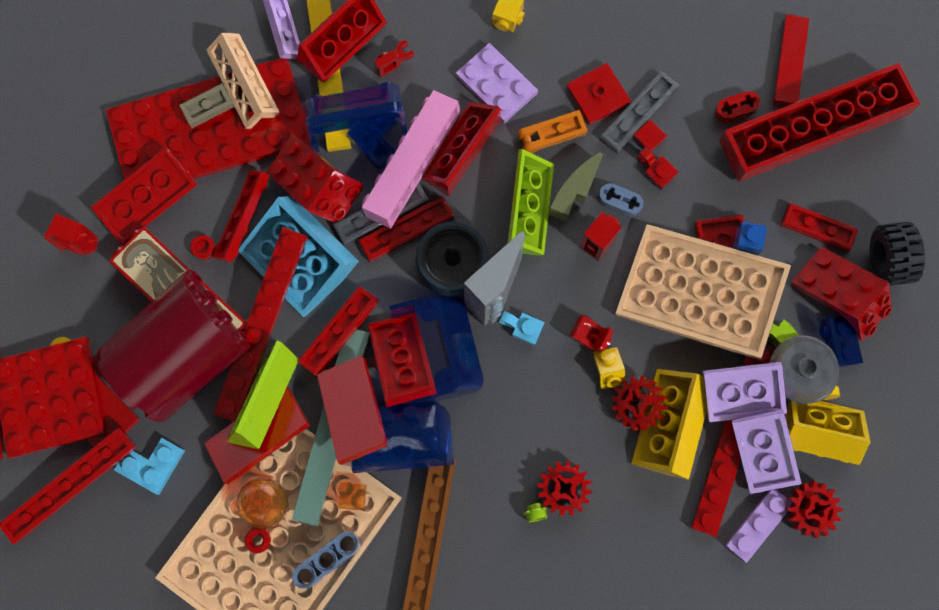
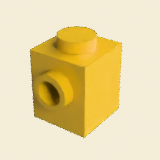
M498 0L492 14V25L501 31L508 30L514 32L516 25H521L525 12H522L524 0Z

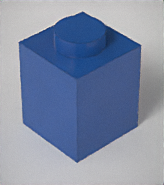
M743 221L736 229L733 249L758 256L764 248L767 226Z

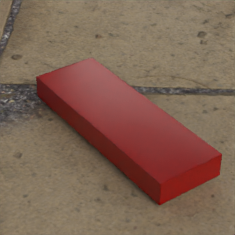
M793 203L787 205L780 224L783 228L846 252L851 251L858 232L856 227Z

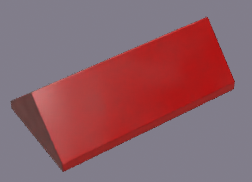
M346 0L298 45L297 60L321 82L325 83L387 24L375 0Z
M469 102L449 131L421 180L449 197L501 121V108L494 105Z

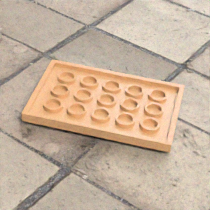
M647 224L616 310V316L761 360L791 265Z

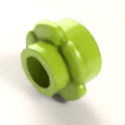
M542 503L528 505V511L523 513L527 517L528 523L548 518L546 513L548 508L542 507Z

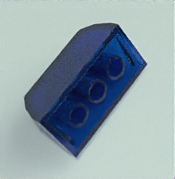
M436 401L397 404L389 407L386 405L378 406L388 446L351 461L353 473L454 465L450 414L444 406Z

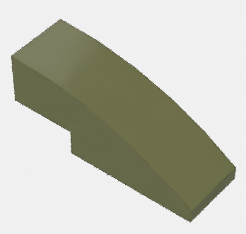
M597 153L584 162L565 181L550 207V216L566 222L574 202L577 201L584 204L601 163L602 153Z

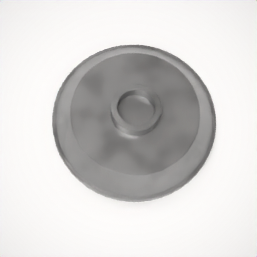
M800 335L788 338L777 346L771 356L770 363L781 362L785 398L800 404L816 403L829 396L837 385L839 378L837 358L827 344L815 337Z

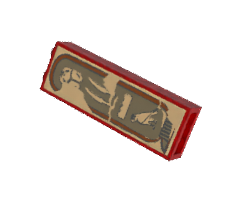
M144 226L133 232L130 240L123 247L117 248L109 260L150 301H153L185 271L190 270ZM202 281L201 284L205 289L210 290L216 296L217 302L215 304L220 311L222 309L226 310L233 318L232 323L235 327L244 332L247 322Z

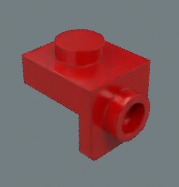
M579 315L569 337L591 351L603 352L610 345L614 330L610 327L600 326L585 315Z

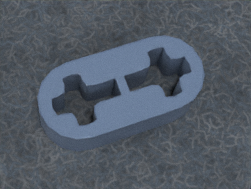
M611 183L604 185L600 189L599 202L609 209L632 217L638 215L643 208V199L635 192ZM612 191L615 198L607 200L604 193ZM631 200L636 201L635 205L637 207H634L631 210L628 208V203H630Z

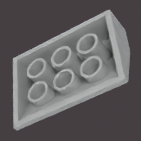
M522 231L464 282L465 306L484 326L488 322L493 324L502 316L501 311L522 258L525 234Z

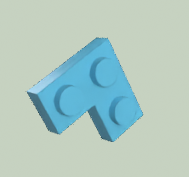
M161 438L149 459L132 451L118 462L114 471L159 495L185 450Z

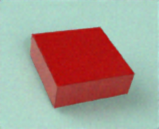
M650 119L633 135V138L643 148L647 147L653 151L667 138V135Z

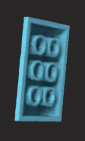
M292 196L278 197L239 248V253L264 277L283 227L308 236L285 297L303 317H306L348 276L359 261Z

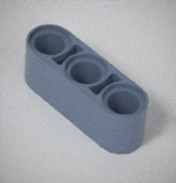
M352 532L339 534L294 570L292 575L294 584L301 589L315 586L360 550L361 540L359 536ZM347 536L352 537L355 541L354 548L349 552L345 551L342 547V540ZM326 552L330 553L334 559L333 564L329 568L324 567L321 563V557ZM303 569H309L312 573V580L308 584L303 583L300 579V573Z

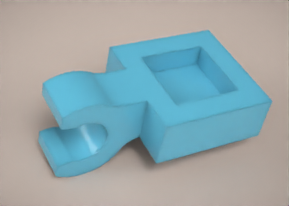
M505 311L499 323L515 329L512 334L513 337L533 346L545 323L525 313H522L518 319Z

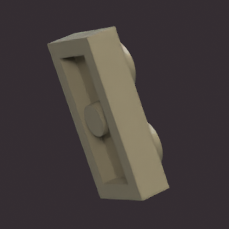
M223 84L180 105L191 128L235 107Z

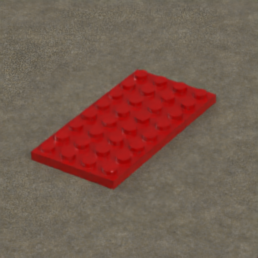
M279 58L256 65L279 113L274 118H261L251 129L245 128L235 107L194 128H191L180 105L223 84L220 76L106 109L124 180L165 147H168L192 178L197 179L278 155L292 133L298 135L308 145L314 144L289 60ZM232 72L228 73L230 79H232ZM238 85V95L242 99L243 90ZM248 105V115L251 118L254 112L251 106Z

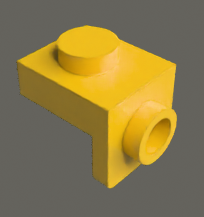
M614 347L605 349L603 352H593V359L600 377L601 389L616 388L623 385L625 368L618 348Z

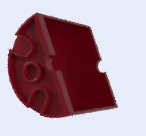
M193 270L185 271L97 350V355L101 357V361L98 363L99 369L112 390L131 409L135 410L138 407L144 411L145 418L155 422H165L251 348L247 342V335L235 327L232 323L233 318L226 310L222 309L220 311L215 304L217 302L216 296L210 290L205 289L201 284V277Z

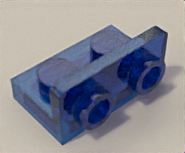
M830 316L820 321V336L822 339H825V344L834 352L839 368L862 364L863 359L854 327L843 316L836 318Z

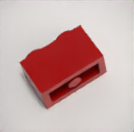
M601 212L584 233L579 247L596 261H599L617 239L622 228L619 225V221L614 216Z

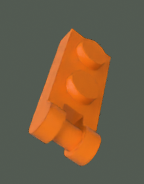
M580 110L522 128L517 131L519 140L523 141L524 146L522 148L533 154L538 150L586 135L588 130ZM537 134L539 140L533 142L531 136Z

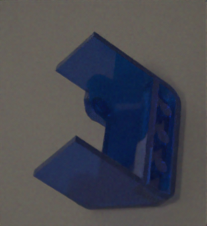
M384 82L376 87L326 96L312 95L304 102L306 129L316 152H320L317 134L399 119L403 135L408 133L400 89L393 82Z
M427 296L389 305L392 317L415 312L425 322L439 320L451 366L436 373L434 385L437 394L412 400L414 408L475 393L482 388L484 378L466 307L460 298Z

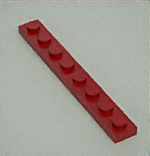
M284 227L282 228L244 330L248 337L247 342L251 348L231 364L213 414L233 422L236 421L255 380L308 236Z
M766 344L761 360L745 356L742 366L770 363L771 356L776 348ZM732 420L724 421L690 529L712 537H717L741 461Z

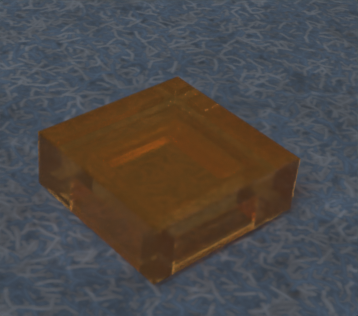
M341 483L338 509L365 511L367 485Z

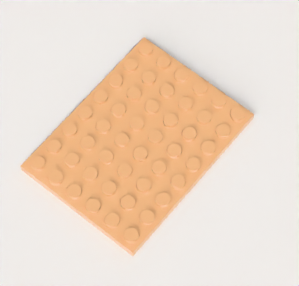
M305 429L229 485L225 484L155 578L197 610H323L402 497L352 461L340 465L336 459L318 527L292 521L315 435ZM255 527L266 529L271 536L269 548L259 554L250 552L245 546L246 534ZM352 532L359 536L361 540L360 550L315 586L301 589L294 584L292 580L294 570L339 534ZM258 535L255 537L254 543L261 545L263 539ZM347 536L342 540V547L345 551L349 552L354 548L355 541L352 537ZM328 552L324 553L321 557L322 565L329 568L333 564V556ZM303 569L300 573V579L303 583L308 584L312 580V573L309 569Z

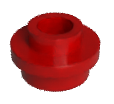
M261 527L252 528L245 536V546L252 553H263L271 544L269 532ZM258 535L263 539L261 545L254 543V539Z

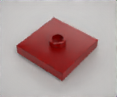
M608 63L569 82L566 86L589 125L631 103L629 96Z

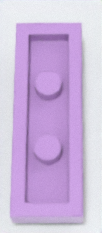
M263 0L280 58L297 60L300 41L287 0Z
M777 489L769 490L725 544V547L744 563H747L788 511H785V508L791 507V503Z

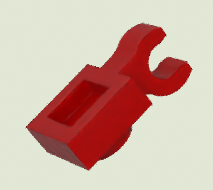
M406 40L399 42L396 51L394 49L390 52H384L374 61L376 71L381 78L401 66L400 63L414 57L413 50L406 53L402 51L408 47Z
M647 147L637 157L648 168L644 175L660 190L679 173L663 156L657 160L652 151Z

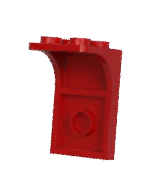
M294 133L291 134L267 171L307 211L334 223L344 218L364 187L361 182L330 164Z
M820 247L791 281L792 287L842 315L854 327L857 339L860 341H864L867 336L871 337L877 329V324L882 318L886 319L892 311L889 282L823 247Z

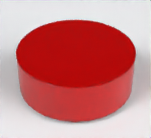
M207 235L196 236L190 244L191 253L199 260L210 259L216 249L215 242Z

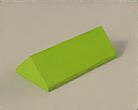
M519 149L508 243L522 231L525 234L522 254L542 256L545 252L554 164L524 149Z
M277 340L267 352L227 442L255 449L260 448L299 360L282 342Z

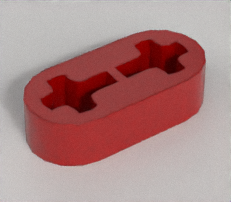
M746 91L724 98L716 106L715 116L721 122H730L755 113L759 107L760 97L755 92ZM746 99L748 102H753L751 107L748 104L743 106L740 105H742ZM724 106L726 107V109L734 107V109L731 110L729 115L727 114V112H722Z

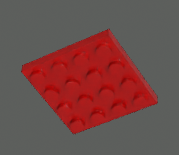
M88 337L0 359V419L8 458L13 459L107 433L93 354Z

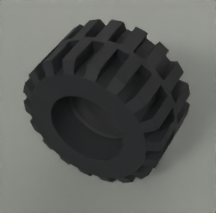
M912 222L877 225L872 232L870 240L871 265L874 274L889 282V286L916 283L923 276L925 268L924 243L918 228Z

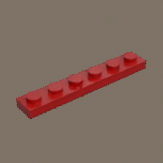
M119 427L1 521V530L12 545L17 544L135 450L137 446L125 430Z

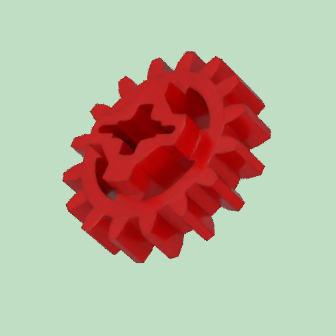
M632 376L631 383L623 380V389H615L619 393L618 397H612V400L617 402V405L613 406L612 410L619 412L615 417L616 420H623L622 425L627 428L631 425V430L638 431L639 426L641 430L647 431L648 424L656 427L655 419L664 418L660 411L667 410V407L662 405V402L667 400V397L660 395L663 388L660 386L655 387L656 381L652 379L647 381V378L641 376L639 381L636 377ZM642 387L647 388L652 393V395H645V391L642 390ZM639 399L643 400V403H640L638 408L636 407V404H638L640 402ZM627 412H633L634 417H636V420L629 417Z
M558 461L555 464L556 469L548 466L547 471L549 474L540 475L544 483L537 484V487L543 489V492L539 493L538 497L545 498L542 506L550 505L551 514L557 509L559 510L560 517L564 516L565 511H568V514L573 516V509L576 508L581 512L583 508L580 504H589L590 501L585 496L593 493V491L587 489V485L591 484L592 481L584 479L587 471L578 472L580 465L577 464L574 468H571L570 461H566L565 466L562 467ZM559 472H569L574 476L572 478H563ZM551 479L554 483V489L549 495L548 483ZM560 483L563 485L568 483L570 485L568 489L569 495L559 493L558 490L561 489ZM580 483L581 495L578 499V496L575 494L576 486ZM559 499L567 500L570 506H560L555 502Z
M809 481L808 484H799L800 490H791L794 497H787L786 499L791 503V507L785 508V511L791 512V516L787 520L795 521L793 529L801 530V535L803 536L810 535L813 538H819V535L828 536V529H837L833 524L834 521L841 522L842 520L837 516V512L843 511V508L836 505L841 499L833 498L832 495L835 490H826L827 484L825 483L817 484V481ZM814 492L821 495L824 499H819L818 495L814 494ZM805 519L809 520L810 524H813L814 527H812V526L808 525L807 523H805L804 520H805Z

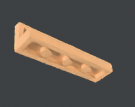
M221 33L207 48V52L245 128L251 129L261 118H274L279 113V110L240 34ZM219 47L222 49V60H220L216 52ZM228 65H230L233 70L232 79H230L228 76ZM238 85L243 90L242 99L238 95ZM248 105L251 106L254 112L251 118L248 115Z

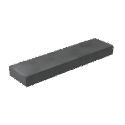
M660 71L600 136V140L618 154L633 138V135L646 124L678 89L679 85L664 72Z
M419 183L398 218L429 202ZM363 209L333 224L344 246L384 226L367 218Z

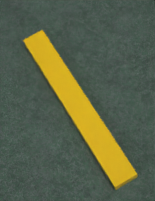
M307 0L311 33L332 14L330 0ZM338 69L325 83L318 79L328 152L351 149L341 71Z

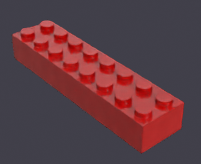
M896 63L727 129L722 134L719 142L738 182H741L906 117L920 105V102L900 63Z

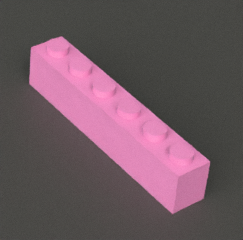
M433 90L430 97L425 98L422 110L418 116L412 119L408 133L401 137L398 149L394 155L392 154L388 158L384 172L377 176L373 190L363 199L362 209L367 218L390 229L392 228L460 115L461 111L457 100Z

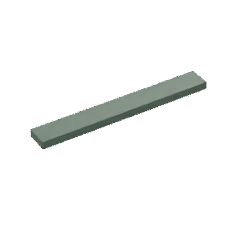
M356 330L339 351L335 366L361 355L364 357L370 333ZM325 407L322 410L292 521L316 527L319 525L336 462V454Z

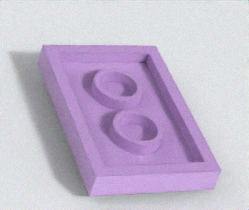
M490 43L456 72V77L483 104L499 106L501 108V122L503 124L538 94V89Z
M781 362L703 371L709 422L740 419L782 409L784 414L787 413Z
M783 409L732 420L750 494L802 484Z

